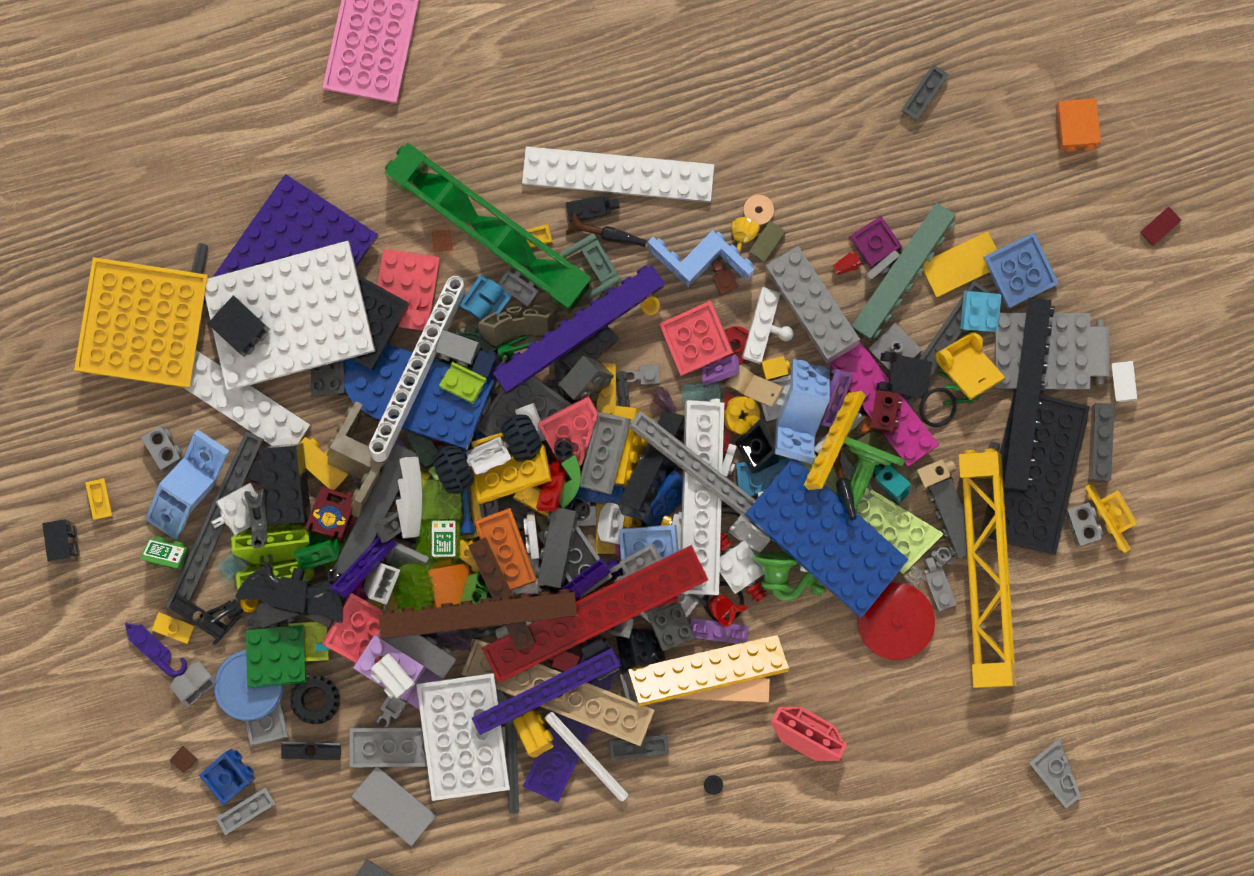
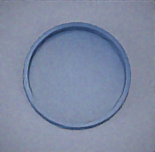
M246 650L229 656L221 664L215 676L217 682L214 684V694L218 705L227 715L241 721H254L269 715L278 706L284 691V685L258 688L247 687Z

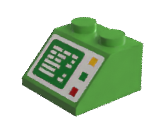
M155 536V539H148L140 559L147 563L182 571L187 560L189 548L184 547L185 543L174 541L171 544L167 543L165 538Z

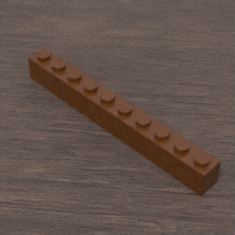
M570 589L558 590L559 594L551 595L550 591L539 592V596L531 597V593L519 595L518 599H512L511 596L500 597V601L493 602L492 598L480 599V603L473 604L472 600L462 601L459 606H453V603L441 604V608H433V605L421 606L422 610L414 611V607L402 608V612L394 613V610L382 611V615H378L381 639L574 617L577 616L575 593L570 592Z

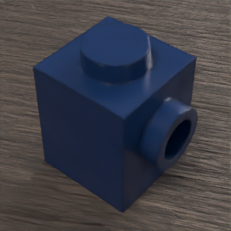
M479 350L478 355L474 358L471 371L490 380H496L493 376L494 369L501 364L502 360L493 351L487 350V352Z

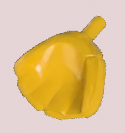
M739 217L731 223L734 241L738 243L737 249L739 252H741L742 244H748L753 241L760 230L759 224L751 218Z

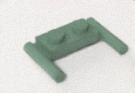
M594 233L560 252L563 258H566L581 249L584 257L602 284L586 294L589 301L622 282Z

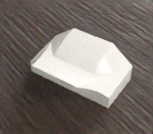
M605 504L600 512L597 529L601 541L620 545L619 529H623L625 516L622 515L618 504Z

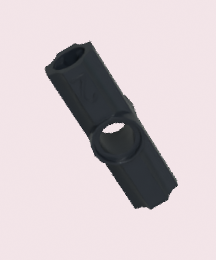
M180 594L173 598L168 607L216 639L222 635L227 626L219 620L210 624L209 622L215 617ZM200 611L202 619L195 622L193 615L195 612Z
M282 742L281 759L340 760L341 743ZM311 745L316 748V754L312 757L306 753L307 748Z

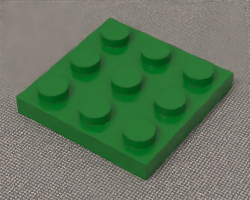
M304 625L246 630L248 688L307 683Z

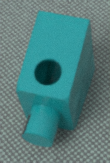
M880 464L875 466L873 474L876 476V484L899 505L912 492L911 483L890 465L885 468Z

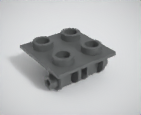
M344 360L311 369V396L345 395Z
M680 602L648 615V620L653 627V632H655V637H657L662 651L695 638Z

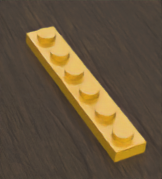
M862 391L849 392L845 396L834 423L822 444V448L815 458L813 467L807 475L804 486L808 490L822 489L844 443L845 436H847L866 397Z

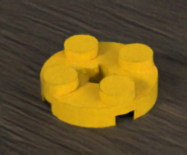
M734 397L727 403V409L724 410L725 426L738 435H744L760 419V409L753 398ZM741 411L745 413L744 419H739Z

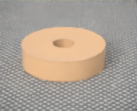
M754 195L745 202L743 209L744 217L751 218L759 226H763L773 217V203L764 195ZM759 207L762 209V212L756 213L755 209Z

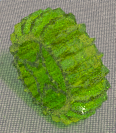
M416 563L405 564L398 568L400 572L393 587L394 593L392 594L395 596L394 602L398 603V609L402 611V608L414 607V611L422 610L421 606L433 605L432 601L435 600L433 586L435 584L431 581L433 577L429 576V570H425L424 566Z

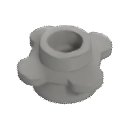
M940 547L937 551L933 550L931 552V556L935 558L938 567H943L947 563L952 564L953 557H951L952 554L948 548Z

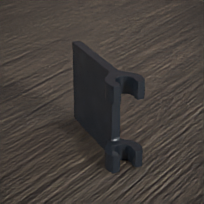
M887 351L881 353L880 361L892 362L889 383L883 381L877 383L876 390L922 399L928 392L932 362L897 355Z

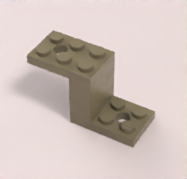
M356 401L353 407L349 406L347 409L344 423L340 422L338 425L336 437H332L327 446L329 449L326 456H328L329 465L361 479L362 485L360 490H355L351 504L353 508L352 515L359 518L386 465V460L383 462L374 461L369 447L351 438L361 421L363 404Z

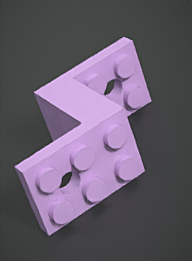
M374 635L353 668L376 682L371 676L373 673L371 667L375 665L377 657H384L389 653L415 683L400 698L420 710L416 684L442 681L444 679ZM382 682L377 683L380 686L386 688V686Z

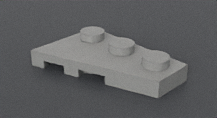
M1060 739L1054 741L1028 762L1065 809L1081 797L1068 765V760L1062 749Z

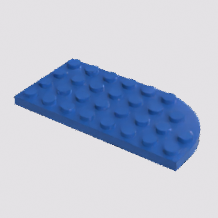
M388 344L374 371L351 358L344 360V387L354 404L356 401L363 404L362 412L365 415L381 421L413 352ZM433 360L401 429L450 446H457L467 451L494 387L495 380L486 378L487 382L484 383L483 389L474 404L439 387L451 365ZM417 366V367H415L414 369H415V370H418V369H421L422 367H421V366ZM410 382V383H407L406 385H407V386H412L414 383ZM400 399L398 402H405L406 399ZM398 415L391 416V419L398 418Z

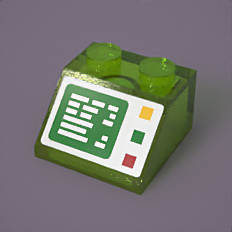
M460 519L421 520L419 537H416V551L429 557V560L460 558Z

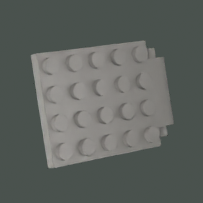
M1000 313L995 343V366L1006 378L996 384L995 389L1014 390L1017 388L1026 313ZM1054 313L1053 317H1049V325H1052L1051 336H1047L1046 343L1050 344L1049 354L1044 356V362H1047L1046 374H1042L1041 381H1045L1044 390H1090V378H1096V385H1104V378H1110V328L1104 327V320H1096V327L1090 326V313Z

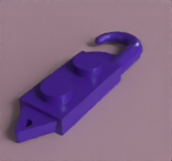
M125 623L129 636L127 639L168 676L176 678L186 672L187 663L183 657L180 658L182 668L179 671H174L168 665L171 659L170 650L142 624Z

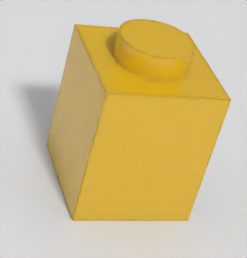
M784 356L761 362L764 379L768 381L788 376V372L791 371L789 361H785Z

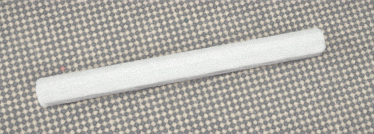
M553 712L545 716V720L619 801H624L629 796L628 793Z

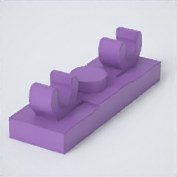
M839 369L832 370L834 376L830 380V400L820 425L828 427L833 425L837 412L840 410L847 395L853 373Z
M691 618L690 624L693 635L697 639L731 644L747 642L749 626L731 624L729 627H723L717 621Z

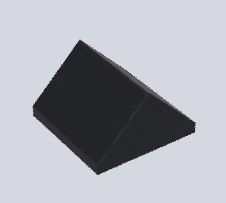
M761 419L735 442L752 473H757L779 463V455L775 454V441Z

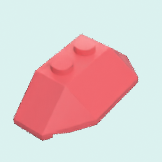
M801 706L778 707L770 722L782 743L814 761H839L847 746L835 725Z

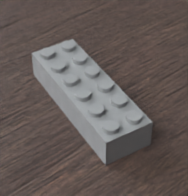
M799 246L766 265L767 274L827 365L860 345V338Z

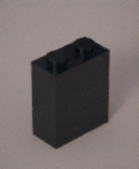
M234 295L207 323L243 357L250 355L255 350V345L259 341H263L268 336V331L270 330L265 323Z

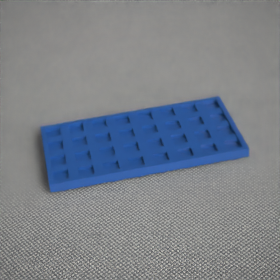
M791 458L744 515L861 618L909 559L857 513V519L851 521L841 499L825 484L822 489L808 490L804 483L810 471L798 460Z

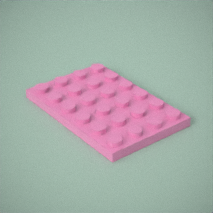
M341 0L323 82V90L397 104L419 0Z

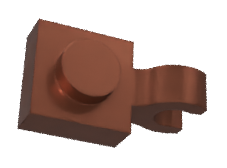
M719 259L712 262L711 265L717 275L712 279L720 295L737 288L738 285L730 269L724 272Z

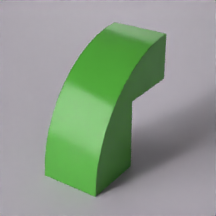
M574 453L569 459L561 460V464L570 476L565 481L559 501L562 508L572 501L580 485V467Z

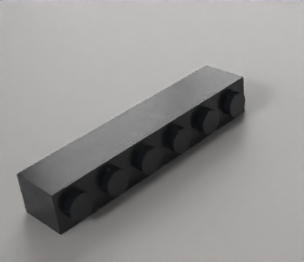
M663 411L657 424L681 442L684 436L685 416ZM647 443L618 503L622 515L643 520L650 511L651 502L657 496L661 482L665 480L668 467L673 463V461L650 443Z

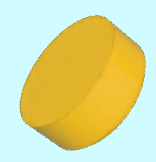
M650 296L641 303L642 312L648 316L657 314L660 309V302L654 296Z

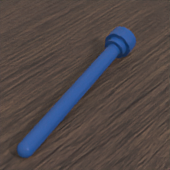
M462 450V452H463V454H464V457H465V459H466V461H467L468 457H467V455H466V453H465V452H467V451ZM468 488L462 492L463 522L459 526L460 534L475 533V525H473L470 515Z

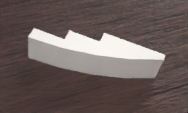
M405 457L399 459L403 478L398 480L401 499L396 500L403 538L419 537L422 517L421 473L418 457Z

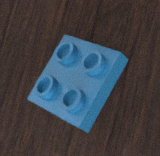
M480 275L459 306L481 321L494 312L500 314L511 300L512 295L496 282Z

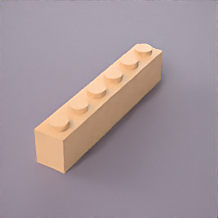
M764 677L674 699L768 703L770 679H765Z

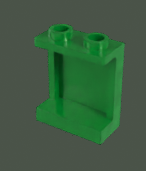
M311 529L309 532L310 544L306 548L294 552L300 568L305 570L337 560L342 542L337 541L339 533L337 532L335 540L314 534Z

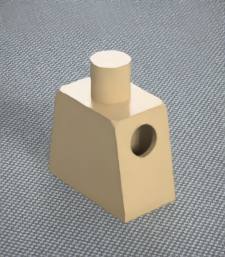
M943 459L916 470L908 478L915 493H919L932 485L948 479L950 473L956 471V466L952 460L944 463Z

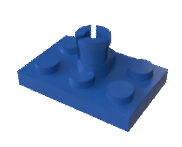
M675 470L667 475L660 484L658 494L651 502L650 511L642 520L647 527L660 526L664 516H669L682 502L683 478Z

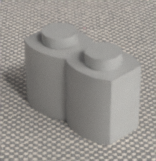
M198 661L191 664L183 675L174 678L169 687L180 701L188 707L196 702L203 693L210 690L217 681L205 666Z

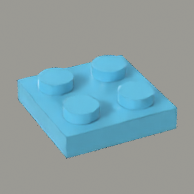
M964 291L960 329L997 332L1002 294Z

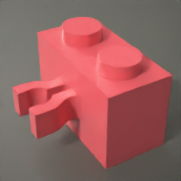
M406 296V301L409 303L410 296ZM417 297L413 310H411L412 304H410L398 328L423 332L431 313L417 310L421 303V297Z

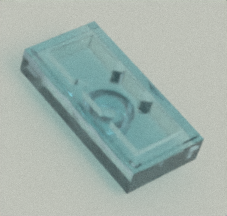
M720 383L709 385L682 384V404H685L686 400L710 402L711 399H720L721 402Z

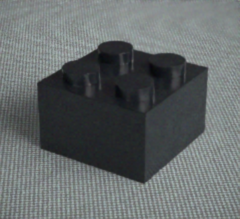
M66 519L42 523L47 561L52 564L78 561L77 556H80L78 544H75V537H77L76 526H73V523Z

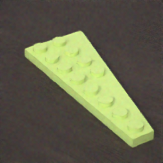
M814 454V460L812 464L802 461L799 462L803 464L809 471H811L815 458L817 456ZM832 466L824 484L839 497L836 489L838 479L834 466ZM868 487L861 499L865 500V502L858 505L859 510H855L858 515L909 559L900 570L902 574L943 535L941 531L871 489L869 491ZM869 494L874 495V497L868 500L864 498Z

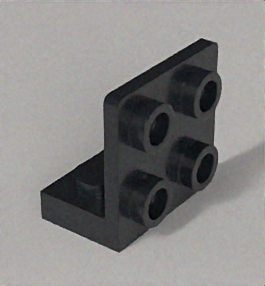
M632 628L630 638L616 636L623 673H628V669L645 667L650 664L666 661L664 651L659 647L660 644L657 637H655L653 629Z

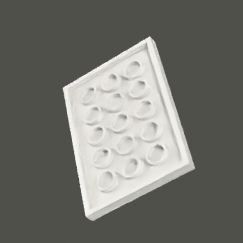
M494 673L416 684L432 801L510 790L501 725L479 735L471 719L498 705Z

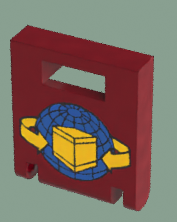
M321 487L306 523L305 530L310 532L312 529L314 534L335 540L338 532L337 541L342 542L353 516V508L351 507L352 496ZM333 496L346 501L344 505L331 502L330 499Z

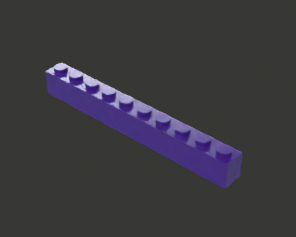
M652 265L649 267L643 266L637 271L638 274L636 276L625 278L621 282L622 285L617 289L615 287L609 289L605 293V297L602 299L596 298L589 304V308L586 310L582 308L577 311L573 319L562 321L558 325L559 328L554 332L552 330L546 332L542 336V340L539 342L533 341L526 347V351L514 354L510 358V362L499 364L494 369L493 376L506 395L664 288L665 282Z

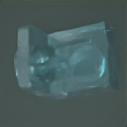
M231 550L230 554L217 567L231 580L247 564L244 562V559L232 554Z

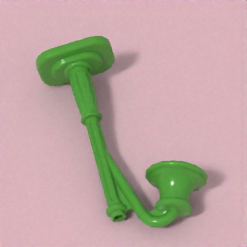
M845 436L843 444L848 445L849 451L857 454L859 458L850 481L854 495L855 510H859L858 505L869 484L875 466L880 463L889 466L891 463L902 466L905 459ZM768 552L752 556L753 560L759 563L764 571L765 581L761 583L762 587L771 589L777 599L792 601L801 595L806 587L811 588L810 592L821 596L826 591V588L809 572L803 575L795 588H790V584L787 582L788 574L791 568L799 563L787 553Z

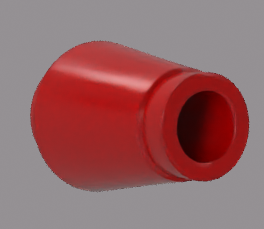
M855 251L853 253L849 252L836 262L833 267L837 275L859 269L858 267L862 263Z

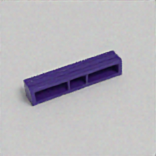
M600 558L560 590L570 589V592L575 593V599H577L611 571Z

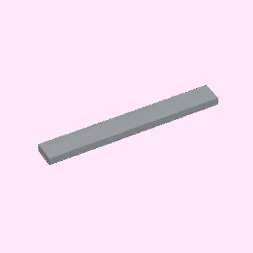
M641 410L637 413L628 426L630 429L750 521L744 514L756 500Z

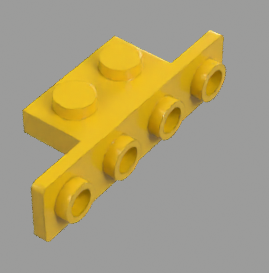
M1093 483L1085 486L1087 497L1094 501L1096 505L1095 510L1105 520L1107 531L1115 537L1117 548L1120 551L1122 550L1123 553L1131 550L1122 532L1138 524L1119 490L1102 499Z

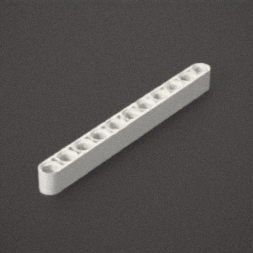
M452 276L447 280L372 437L369 449L372 459L376 462H383L388 458L437 354L435 349L442 330H448L464 297V283L459 276ZM447 302H451V303H452V304H450V305H444V304L447 303ZM439 318H444L443 321H437ZM431 334L437 335L435 337H429ZM424 350H429L428 353H421ZM417 366H421V367H422L421 369H418V370H415V369H414V368L417 367ZM410 382L414 383L412 386H407V385H406L407 383H410ZM400 399H406L405 402H398ZM398 415V418L391 419V416ZM384 432H391L389 435H382ZM377 448L383 449L381 452H375Z

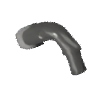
M264 489L258 490L257 497H253L250 491H245L244 496L252 528L251 544L254 548H258V546L262 548L267 540L268 528Z

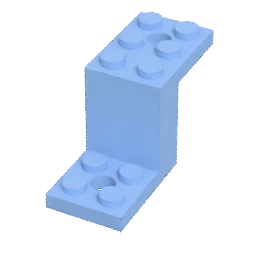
M713 230L682 262L679 261L680 257L672 251L670 253L665 248L666 244L660 238L656 240L652 237L647 244V249L688 288L719 256L746 281L753 276L754 272L752 262L747 258L743 259L735 246H729L725 242L726 238L720 232L715 233Z
M793 359L791 363L790 388L776 420L775 454L809 464L813 463L814 437L830 400V369L821 365L810 364L804 360Z
M197 430L192 436L184 458L159 483L145 520L177 541L192 510L215 487L229 450Z

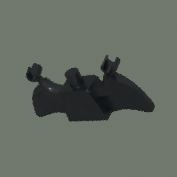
M268 554L269 562L267 563L262 555L260 563L264 565V568L252 573L242 583L235 595L238 600H260L269 604L274 609L304 616L321 614L337 623L343 622L341 597L330 589L331 583L337 581L342 573H338L334 578L333 573L336 569L329 570L327 573L328 579H324L320 585L311 586L308 582L303 581L305 570L294 568L291 578L276 577L273 573V568L270 567V564L273 562V556Z

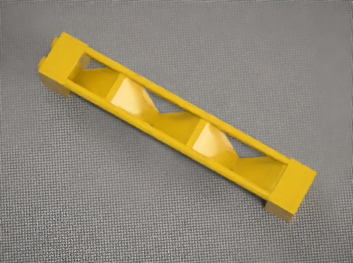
M983 449V453H977L975 450H965L964 454H959L960 478L963 479L974 664H972L973 688L1017 686L1002 454L995 449ZM993 478L994 502L973 480ZM971 486L995 510L994 517L975 545ZM995 528L999 576L976 554V551ZM975 559L1000 585V590L980 619ZM1000 601L1004 650L980 627ZM980 634L1002 657L1004 663L982 664Z

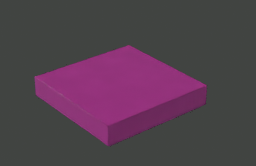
M882 216L849 236L870 268L880 263L893 251H898L902 248Z

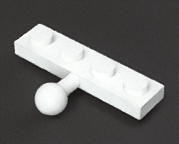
M765 287L761 288L742 355L743 359L760 364L769 333L779 335L782 341H790L793 338L794 332L792 328L788 326L779 328L772 325L780 292Z

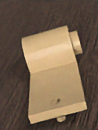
M741 363L739 365L740 374L729 377L725 385L741 395L753 398L755 401L773 408L784 387L754 375L750 372L751 368Z

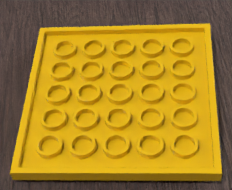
M93 257L74 371L190 388L208 275Z

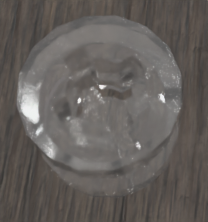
M914 565L910 567L908 573L902 576L916 589L919 587V583L927 578Z

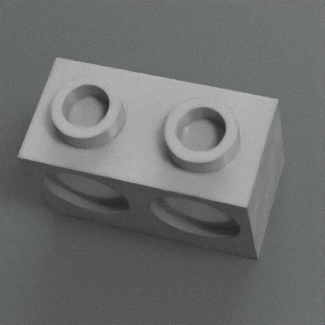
M159 426L142 436L141 439L159 469L165 472L182 460L181 455L183 452L178 445L174 446L171 439L173 436L169 429ZM162 435L163 442L156 445L154 443L155 437ZM171 451L173 453V458L169 461H165V453Z
M1090 503L1066 510L1065 515L1077 548L1102 539L1103 531L1100 524L1096 523V511L1093 506H1090ZM1081 510L1086 513L1085 520L1078 518V511ZM1085 529L1092 531L1091 539L1084 536Z

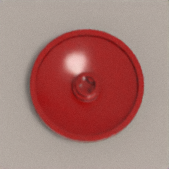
M889 583L863 617L857 618L858 630L864 644L876 655L889 660L908 659L921 652L930 642L935 629V614L930 601L920 590L905 583Z

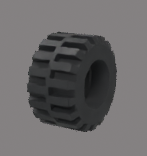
M310 675L306 677L307 683L295 684L294 689L292 688V694L289 699L291 701L290 707L294 715L301 721L315 725L323 724L331 720L333 715H336L337 709L340 706V695L332 681L322 676ZM318 688L325 693L326 704L319 711H310L304 705V696L310 689Z

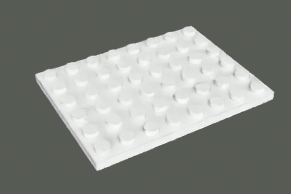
M349 241L207 279L205 298L210 320L234 295L270 328L268 336L263 341H259L255 345V350L245 357L240 355L213 330L227 391L376 352Z

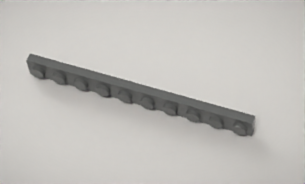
M247 431L245 432L166 604V608L169 607L177 594L191 601L225 527L224 523L215 529L213 527L215 524L211 523V521L221 517L220 509L215 501L243 487L251 466L262 446L263 438Z

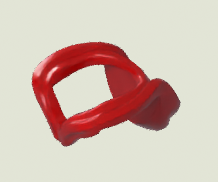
M721 594L713 596L709 603L711 614L723 627H729L734 622L736 611L744 612L748 608L746 605H734L729 598ZM730 613L729 620H725V617Z

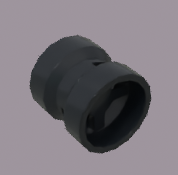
M567 437L557 439L554 445L556 457L562 460L569 459L574 451L573 442Z
M573 498L568 504V509L580 512L577 520L581 521L589 517L590 507L582 498Z

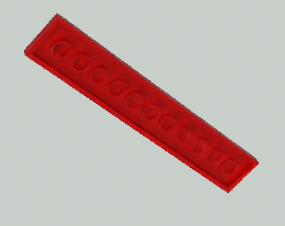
M692 545L576 601L577 616L540 620L527 625L536 642L535 644L517 651L510 634L482 647V650L498 683L709 579Z

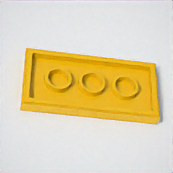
M988 231L934 256L930 262L926 261L922 266L925 268L923 273L936 298L990 273L983 257L997 251V248Z
M542 444L540 451L532 460L518 462L513 458V455H510L511 459L507 460L505 464L494 466L485 473L476 475L473 468H471L474 476L477 502L483 504L552 481L544 445Z

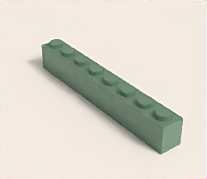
M936 202L852 324L856 334L870 343L873 339H877L882 332L880 328L884 323L888 324L893 316L891 312L895 307L898 309L903 302L902 296L904 293L910 292L914 286L913 280L915 277L919 278L925 268L922 266L924 263L932 260L937 245L940 247L946 239L944 236L948 230L951 231L956 225V214Z

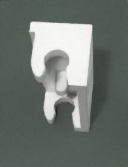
M1133 361L1112 363L1116 402L1138 401Z
M740 515L728 531L738 541L743 542L745 540L754 554L761 553L771 540L742 515Z

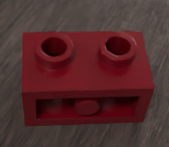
M876 390L870 431L893 435V430L898 429L899 418H896V412L901 411L902 406L899 393Z

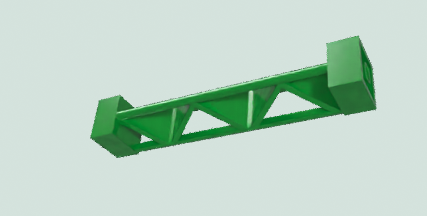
M407 142L405 146L402 145L398 149L397 157L394 161L390 160L385 166V175L390 183L405 194L407 191H410L548 293L551 302L567 314L571 313L592 285V278L476 194ZM428 166L438 174L422 172ZM469 197L496 217L478 216ZM465 223L471 224L474 230L467 226ZM527 240L554 260L536 259ZM523 266L529 267L533 274L529 272L527 269H525Z

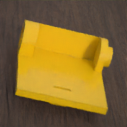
M975 332L964 336L935 355L939 366L970 400L1006 378L981 351L983 339Z

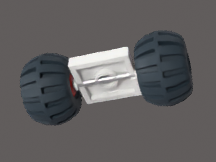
M523 414L509 417L501 426V432L506 442H503L501 437H497L465 452L468 457L467 461L462 450L457 446L443 447L436 452L432 458V463L445 491L457 494L467 490L474 482V476L469 466H472L477 475L487 472L494 466L503 465L507 460L511 459L507 449L510 450L513 458L518 462L535 458L542 447V442L530 417Z

